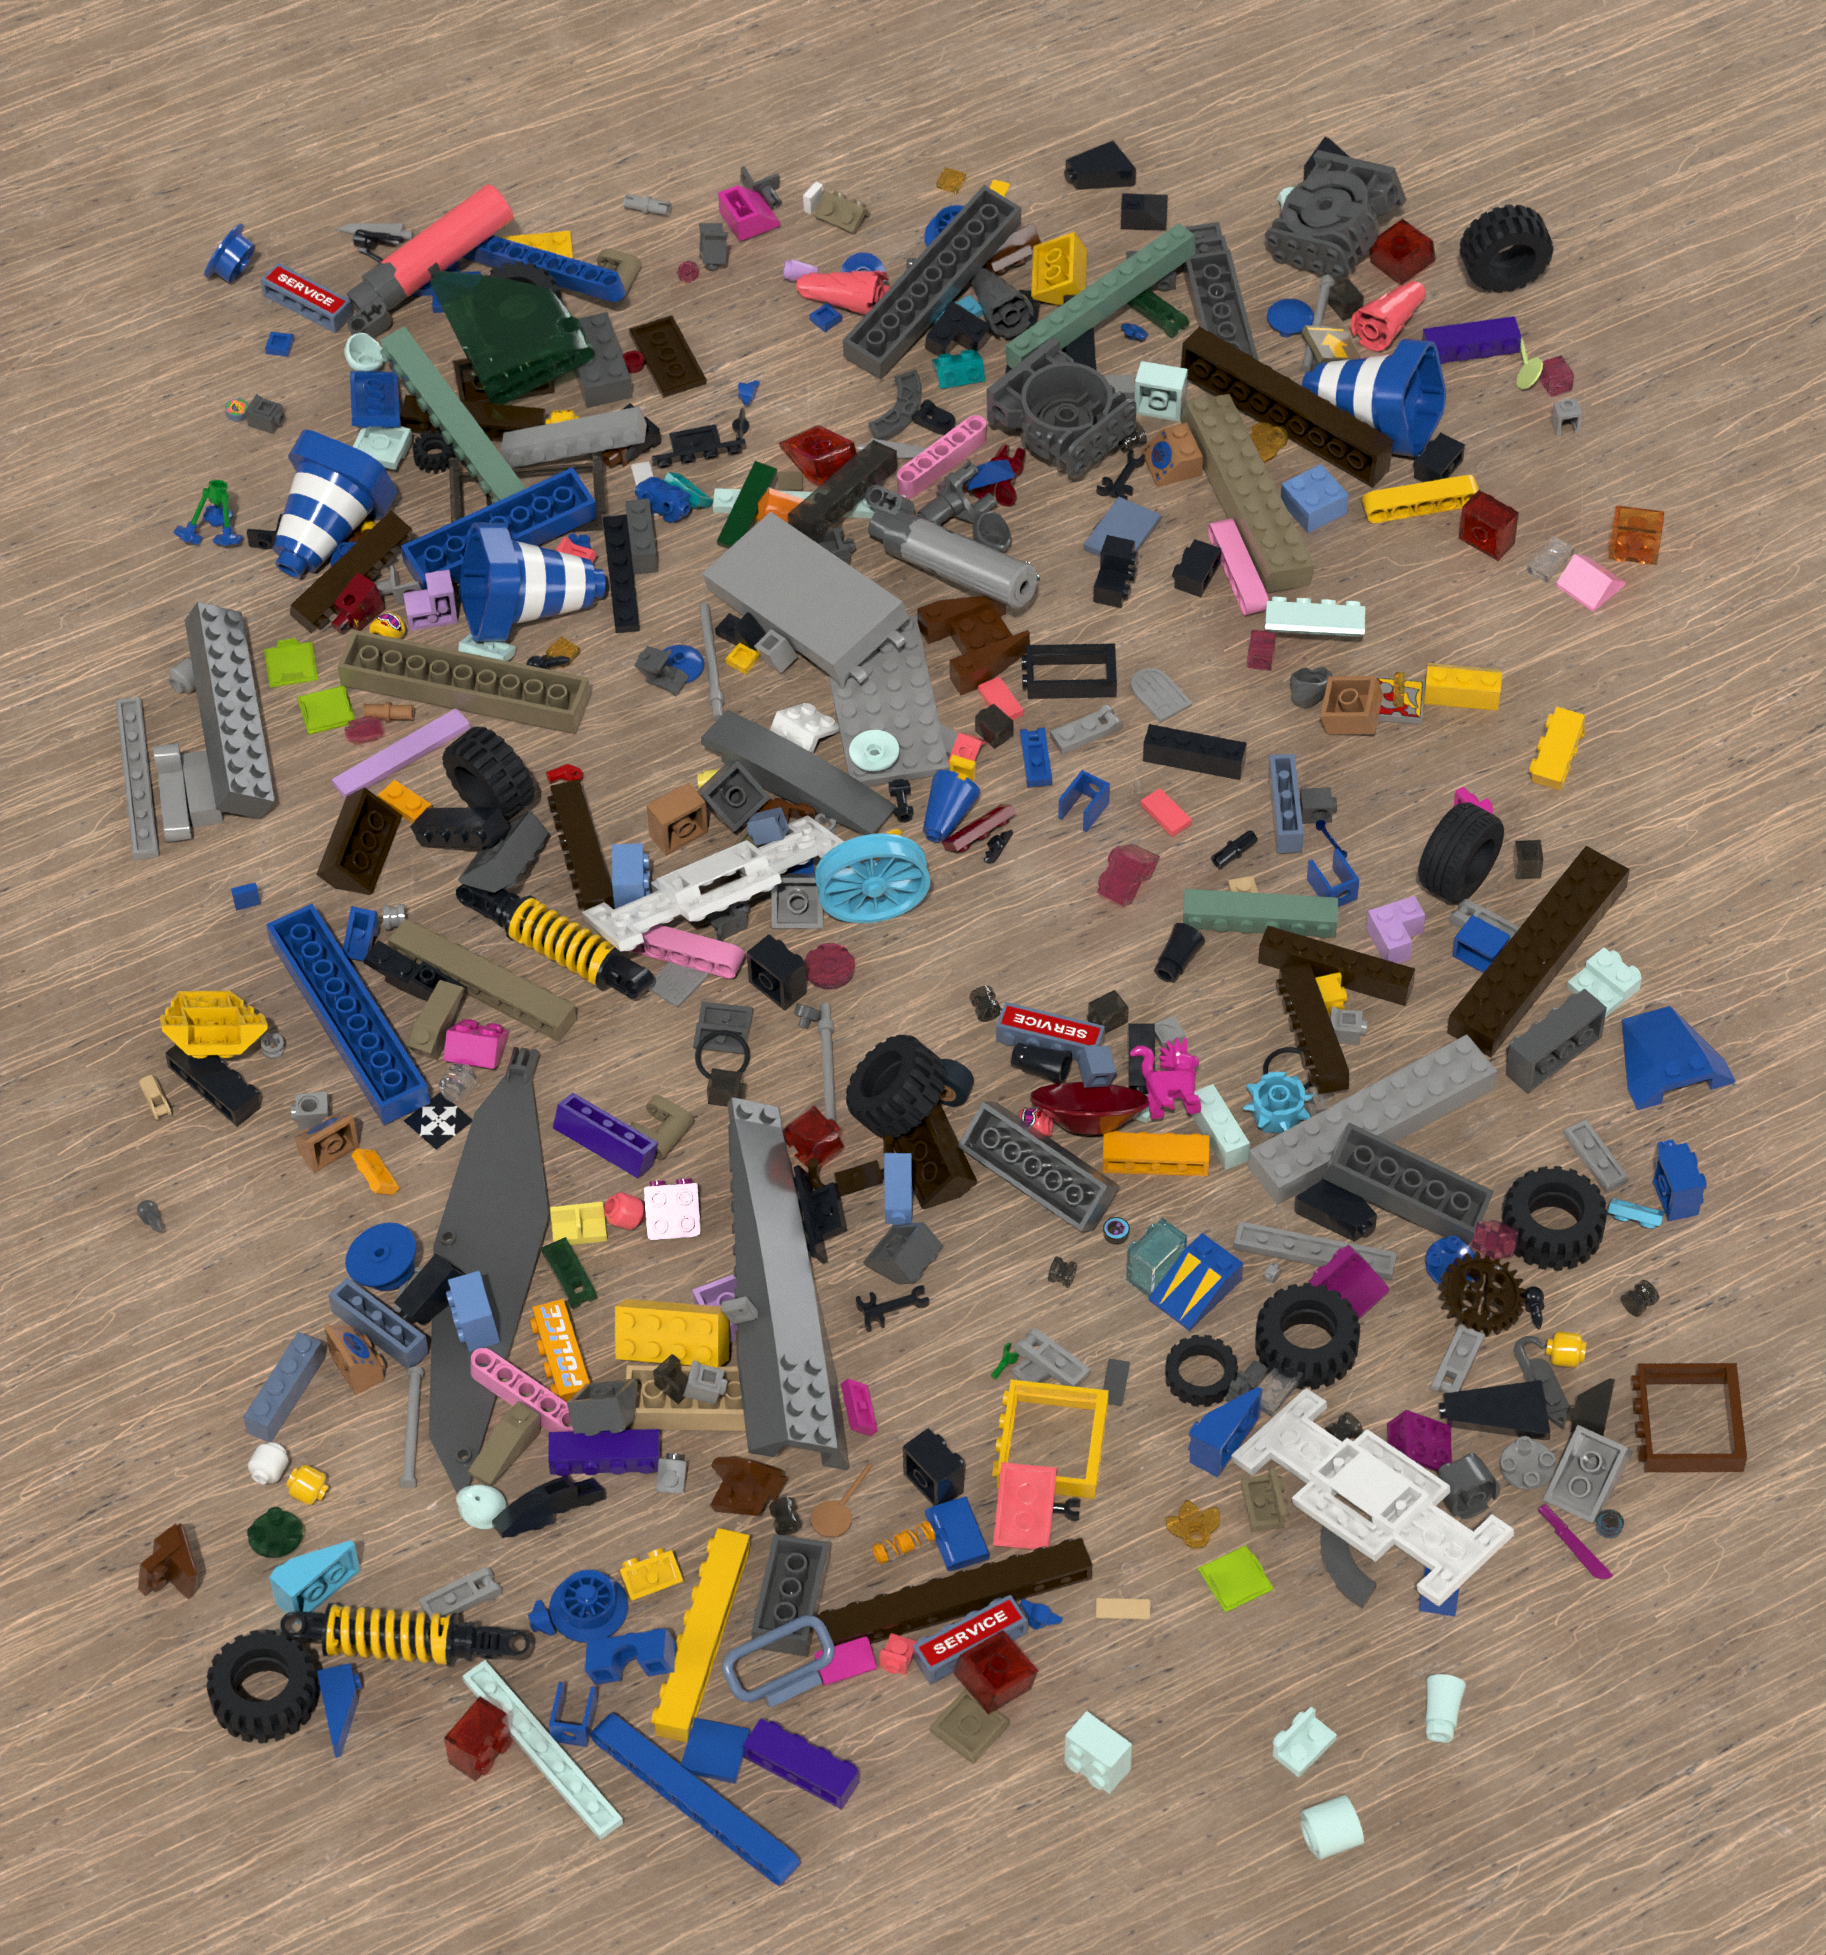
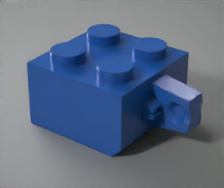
M1673 1139L1658 1142V1160L1653 1185L1668 1222L1699 1215L1700 1206L1704 1202L1703 1192L1707 1188L1704 1174H1700L1698 1171L1696 1154L1690 1151L1687 1143L1676 1145Z

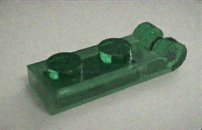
M1148 288L1126 303L1163 329L1170 338L1177 335L1178 330L1185 329L1190 324L1186 315Z
M566 1237L541 1247L542 1254L563 1290L572 1310L580 1307L582 1302L587 1300L592 1302L597 1299L595 1289ZM582 1286L583 1291L575 1293L573 1289Z

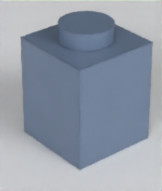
M782 807L754 813L747 822V832L750 838H753L755 846L782 840L790 830Z
M1090 1045L1084 1047L1077 1060L1084 1087L1109 1086L1116 1074L1109 1046Z

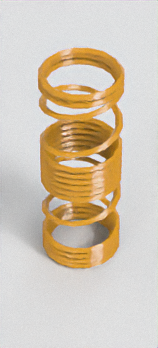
M925 1520L922 1522V1526L919 1524L915 1526V1534L906 1529L894 1535L893 1544L884 1539L882 1545L880 1543L872 1545V1550L878 1563L883 1565L889 1561L884 1547L885 1541L892 1546L899 1557L895 1537L898 1547L903 1554H907V1552L909 1553L915 1549L913 1540L907 1531L914 1536L921 1547L917 1535V1526L923 1529L929 1542L935 1540L936 1536L931 1524Z

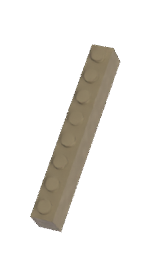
M405 919L388 939L389 947L418 964L424 961L465 985V994L558 1042L562 1040L577 1021L575 1005L568 999H561L553 995L548 989L532 984L525 977L514 975L505 967L489 962L484 956L476 955L468 951L464 946L446 940L443 935L435 934L425 929L420 923H413Z

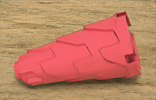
M878 270L852 271L851 273L831 272V274L809 273L798 278L796 290L806 299L829 303L832 306L866 315L889 290V286L883 283V280L889 279L886 272Z
M1411 281L1358 309L1351 318V329L1354 337L1358 334L1361 337L1358 342L1369 350L1382 351L1387 348L1397 334L1405 327L1404 324L1414 314L1413 311L1425 300L1424 286L1417 281Z

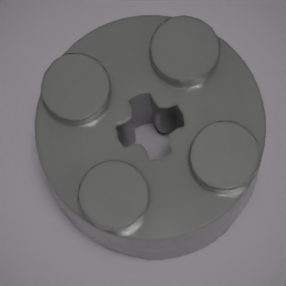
M1469 1453L1453 1464L1446 1463L1438 1470L1439 1478L1450 1485V1493L1443 1499V1502L1455 1517L1459 1515L1461 1519H1469L1483 1513L1489 1508L1486 1503L1491 1498L1496 1500L1500 1494V1484L1482 1459L1475 1453Z

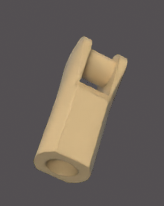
M155 1075L141 1078L139 1085L155 1120H158V1117L164 1114L172 1115Z

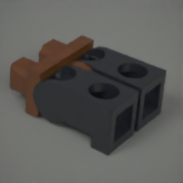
M629 403L621 410L634 408V406ZM645 416L644 419L647 424L645 442L605 450L606 452L602 454V460L609 468L618 463L625 467L629 464V460L638 457L648 447L652 446L655 448L661 444L659 427Z

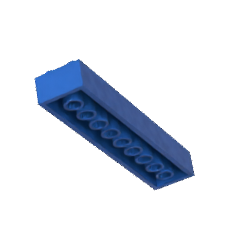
M307 905L266 924L270 944L382 1124L385 1125L430 1104L426 1082L314 905Z

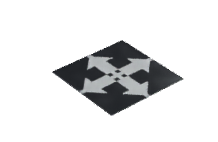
M440 1092L430 1100V1104L419 1108L406 1118L404 1122L437 1150L472 1123V1119Z

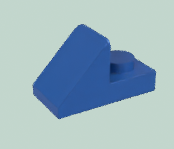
M351 906L343 953L347 958L364 961V958L371 950L373 936L379 935L377 911Z

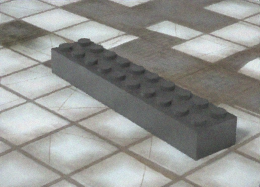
M983 185L843 339V356L881 380L1021 225V207L986 185Z
M197 602L186 617L185 626L216 810L262 819L275 802L242 612Z

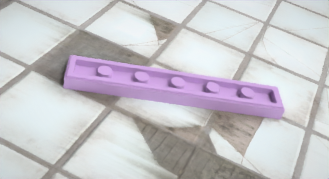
M455 708L331 779L332 785L346 799L348 795L364 787L368 788L468 731L471 729L470 723Z

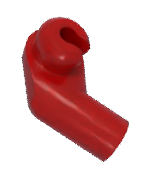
M565 764L547 771L546 777L550 784L561 779L568 782L578 779L581 781L583 779V772L576 766Z

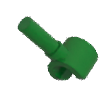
M1011 1343L1005 1344L1002 1360L991 1374L993 1379H997L1008 1364H1015L1018 1361L1019 1354L1017 1352H1009Z

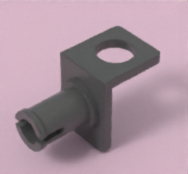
M741 167L740 180L743 186L760 193L771 210H774L773 204L776 209L780 207L782 200L775 191L779 189L780 175L777 173L754 182L746 167Z

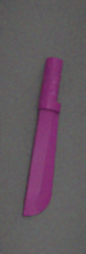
M1543 1504L1538 1509V1512L1553 1526L1555 1533L1594 1577L1598 1579L1613 1577L1612 1573L1574 1535L1547 1504Z

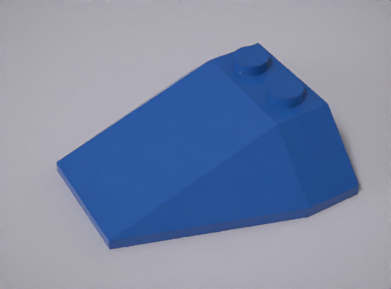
M1671 1006L1622 1019L1627 1090L1637 1110L1662 1104L1665 1091L1706 1080L1710 1090L1735 1083V1079L1725 1059Z

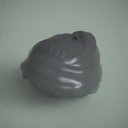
M989 511L984 512L973 523V540L1002 553L1010 546L1011 532L1000 514Z
M1305 667L1294 672L1290 677L1291 698L1294 703L1301 708H1309L1325 696L1328 677L1332 676V673L1322 667L1314 670Z

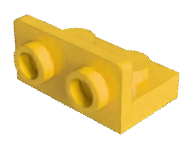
M660 1548L647 1553L649 1558L639 1562L636 1557L621 1563L623 1568L619 1569L617 1573L622 1578L630 1602L683 1582L672 1550L665 1552L664 1548Z

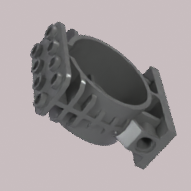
M1317 150L1313 156L1316 163L1315 167L1307 179L1299 183L1289 193L1279 218L1274 219L1272 228L1267 229L1265 232V238L1274 260L1278 263L1290 264L1298 268H1306L1318 273L1345 278L1351 272L1350 267H1355L1358 258L1364 255L1375 243L1380 228L1378 216L1390 212L1394 205L1403 206L1406 197L1394 167Z
M1054 337L987 388V421L992 425L1000 422L1007 428H1021L1025 443L1034 453L1047 460L1056 462V465L1061 469L1067 468V474L1072 477L1081 475L1089 465L1097 462L1110 448L1116 447L1120 440L1125 436L1131 435L1136 428V402L1131 398L1126 400L1125 394L1121 391L1115 392V388L1109 385L1106 378L1095 369L1083 364L1074 363L1071 357L1060 350V342ZM1096 416L1097 423L1093 425V418Z

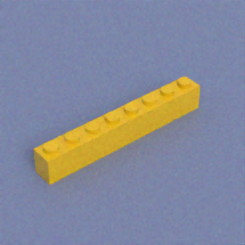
M717 1528L715 1537H710L708 1541L707 1554L709 1555L707 1561H702L699 1570L701 1580L699 1586L694 1585L691 1601L693 1605L691 1610L687 1609L683 1620L685 1629L683 1634H678L676 1640V1650L678 1651L675 1657L674 1672L667 1673L670 1676L667 1683H662L659 1699H662L659 1708L655 1707L653 1710L651 1724L655 1725L656 1736L685 1743L688 1742L693 1721L698 1716L751 1550L750 1535Z

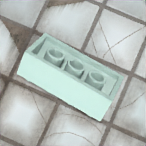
M1272 597V601H1267L1265 632L1363 637L1365 632V606H1360L1358 601H1346V605H1336V600H1321V604L1311 603V599L1297 598L1296 602H1287L1286 597Z

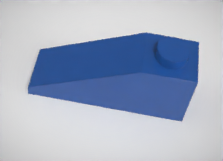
M351 1663L317 1671L335 1758L342 1756L359 1701L356 1690L362 1689L359 1673L352 1672Z

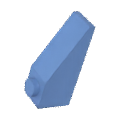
M884 1153L885 1224L912 1223L911 1153Z

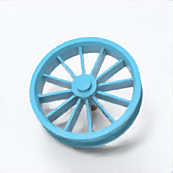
M869 834L847 840L828 851L819 861L815 870V881L822 908L831 916L852 923H874L900 916L919 904L926 896L930 887V875L923 849L913 840L895 834ZM881 857L879 861H875L874 858ZM867 896L873 898V899L864 900Z

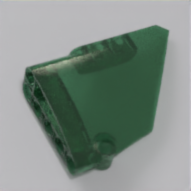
M437 271L430 281L467 359L469 358L492 404H505L589 362L595 355V351L580 321L571 315L551 289L504 278Z

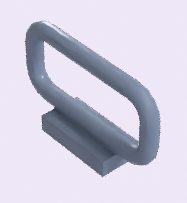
M805 1615L732 1649L723 1659L722 1671L735 1698L748 1703L764 1698L767 1706L772 1708L821 1684L822 1680L817 1671L824 1669L831 1663L834 1658L835 1648L822 1620L815 1616ZM807 1626L814 1628L824 1650L820 1658L752 1691H745L741 1687L733 1669V1664L736 1660Z

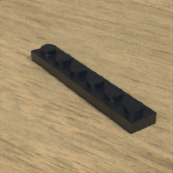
M627 516L603 517L615 632L640 631Z

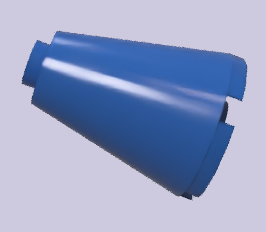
M938 770L932 778L923 832L928 840L935 843L948 838L977 801L981 791L972 780L966 777L965 781L957 778L958 773L953 771Z

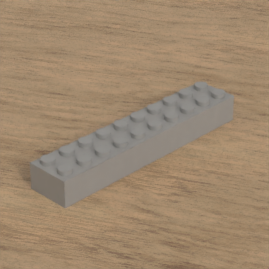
M1465 1035L1250 1149L1248 1169L1274 1202L1279 1205L1323 1180V1174L1338 1139L1348 1122L1395 1143L1495 1089L1497 1070L1470 1037Z

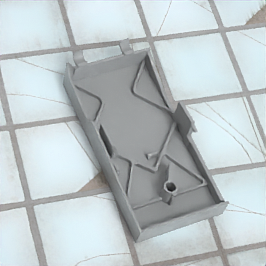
M769 512L702 573L708 590L743 616L749 612L766 633L772 629L786 638L794 651H799L830 674L841 689L844 688L848 674L854 676L859 683L868 677L866 672L858 665L886 639L888 641L891 640L897 648L906 642L905 638L896 631L909 619L903 601L772 512Z

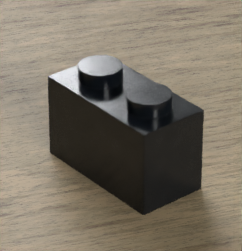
M1440 433L1435 440L1431 439L1423 454H1419L1415 458L1413 467H1415L1414 478L1421 482L1449 478L1463 462L1465 444Z
M1194 539L1191 546L1185 548L1181 563L1176 564L1172 573V577L1175 578L1174 588L1202 597L1220 566L1221 548Z

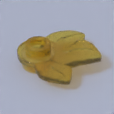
M1258 423L1252 426L1253 433L1250 436L1263 463L1274 458L1278 450L1287 444L1288 434L1284 428L1272 427L1268 423Z
M1185 1500L1178 1516L1166 1517V1527L1172 1535L1182 1538L1188 1547L1200 1549L1209 1543L1210 1534L1219 1528L1220 1512L1218 1507H1211L1202 1513L1191 1501ZM1199 1535L1201 1538L1196 1539L1192 1538V1536Z

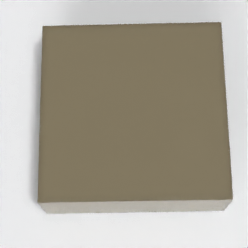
M802 471L778 472V490L803 491Z

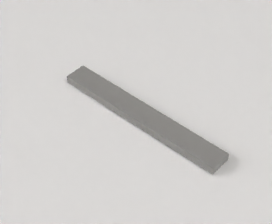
M141 698L116 700L133 858L135 861L159 857Z

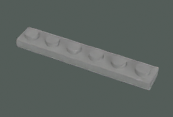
M1241 1221L1238 1224L1233 1248L1323 1266L1333 1259V1255L1337 1250L1349 1244L1361 1254L1382 1279L1392 1280L1397 1259V1252Z

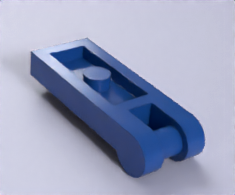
M1045 727L1037 728L1036 731L1020 729V742L1027 787L1052 785Z

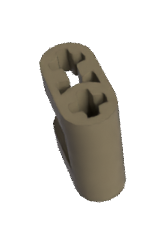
M608 248L600 252L596 261L599 267L616 271L619 274L626 293L641 267V261L636 256Z
M654 1095L646 1104V1109L654 1118L663 1122L659 1128L653 1132L636 1122L630 1123L629 1126L658 1142L655 1159L662 1160L694 1123V1119L684 1108L660 1095Z

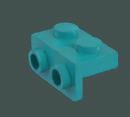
M964 350L958 355L941 354L938 358L932 359L933 369L937 373L940 389L985 381L983 358L978 351Z

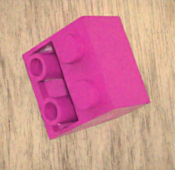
M740 185L718 193L719 213L739 242L781 226L780 221L760 193Z
M462 1019V1022L456 1023L447 1030L443 1061L494 1069L500 1065L510 1030L502 1029V1025L496 1023H487V1026L477 1025L476 1020Z

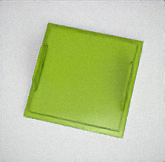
M296 638L278 641L277 646L274 648L264 649L270 688L318 680L312 642L299 643Z
M338 686L297 697L308 735L356 723L345 686Z
M1247 1545L1198 1567V1571L1225 1613L1274 1590V1587L1264 1573L1263 1567L1254 1553L1250 1552Z

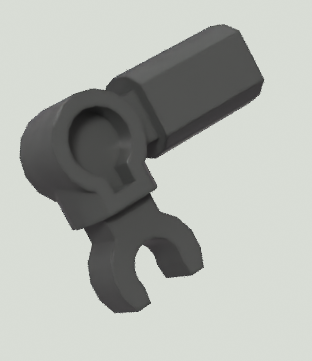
M1253 1361L1245 1372L1240 1370L1236 1381L1232 1380L1230 1382L1225 1400L1230 1402L1258 1387L1267 1376L1268 1368L1258 1361Z

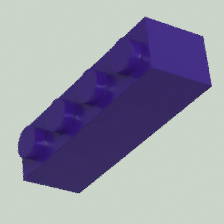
M1515 316L1423 329L1422 340L1432 341L1436 344L1441 364L1520 353L1522 338Z
M571 1093L558 1104L553 1129L636 1178H639L653 1167L658 1146L657 1141L575 1093Z
M659 1429L624 1430L618 1433H610V1430H605L592 1436H585L584 1433L574 1434V1431L549 1432L548 1463L550 1475H596L598 1473L620 1475L625 1472L649 1474L658 1471L660 1458Z
M760 1718L743 1743L745 1759L841 1810L859 1784V1770L853 1763L847 1760L841 1761L833 1757L823 1747H814L798 1734L792 1735L784 1731L776 1722H767Z

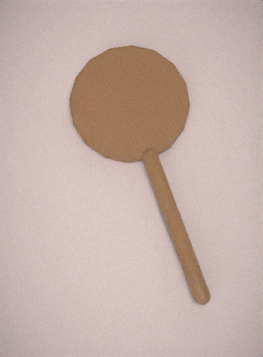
M867 1464L840 1502L835 1500L825 1501L814 1508L811 1514V1525L814 1531L827 1538H836L849 1530L852 1524V1514L845 1504L868 1474L872 1464Z

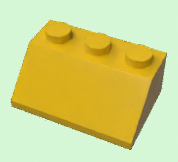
M1075 231L1033 246L1031 297L1034 300L1063 305V295H1077L1086 289L1087 248Z
M1427 663L1424 704L1498 711L1502 669Z

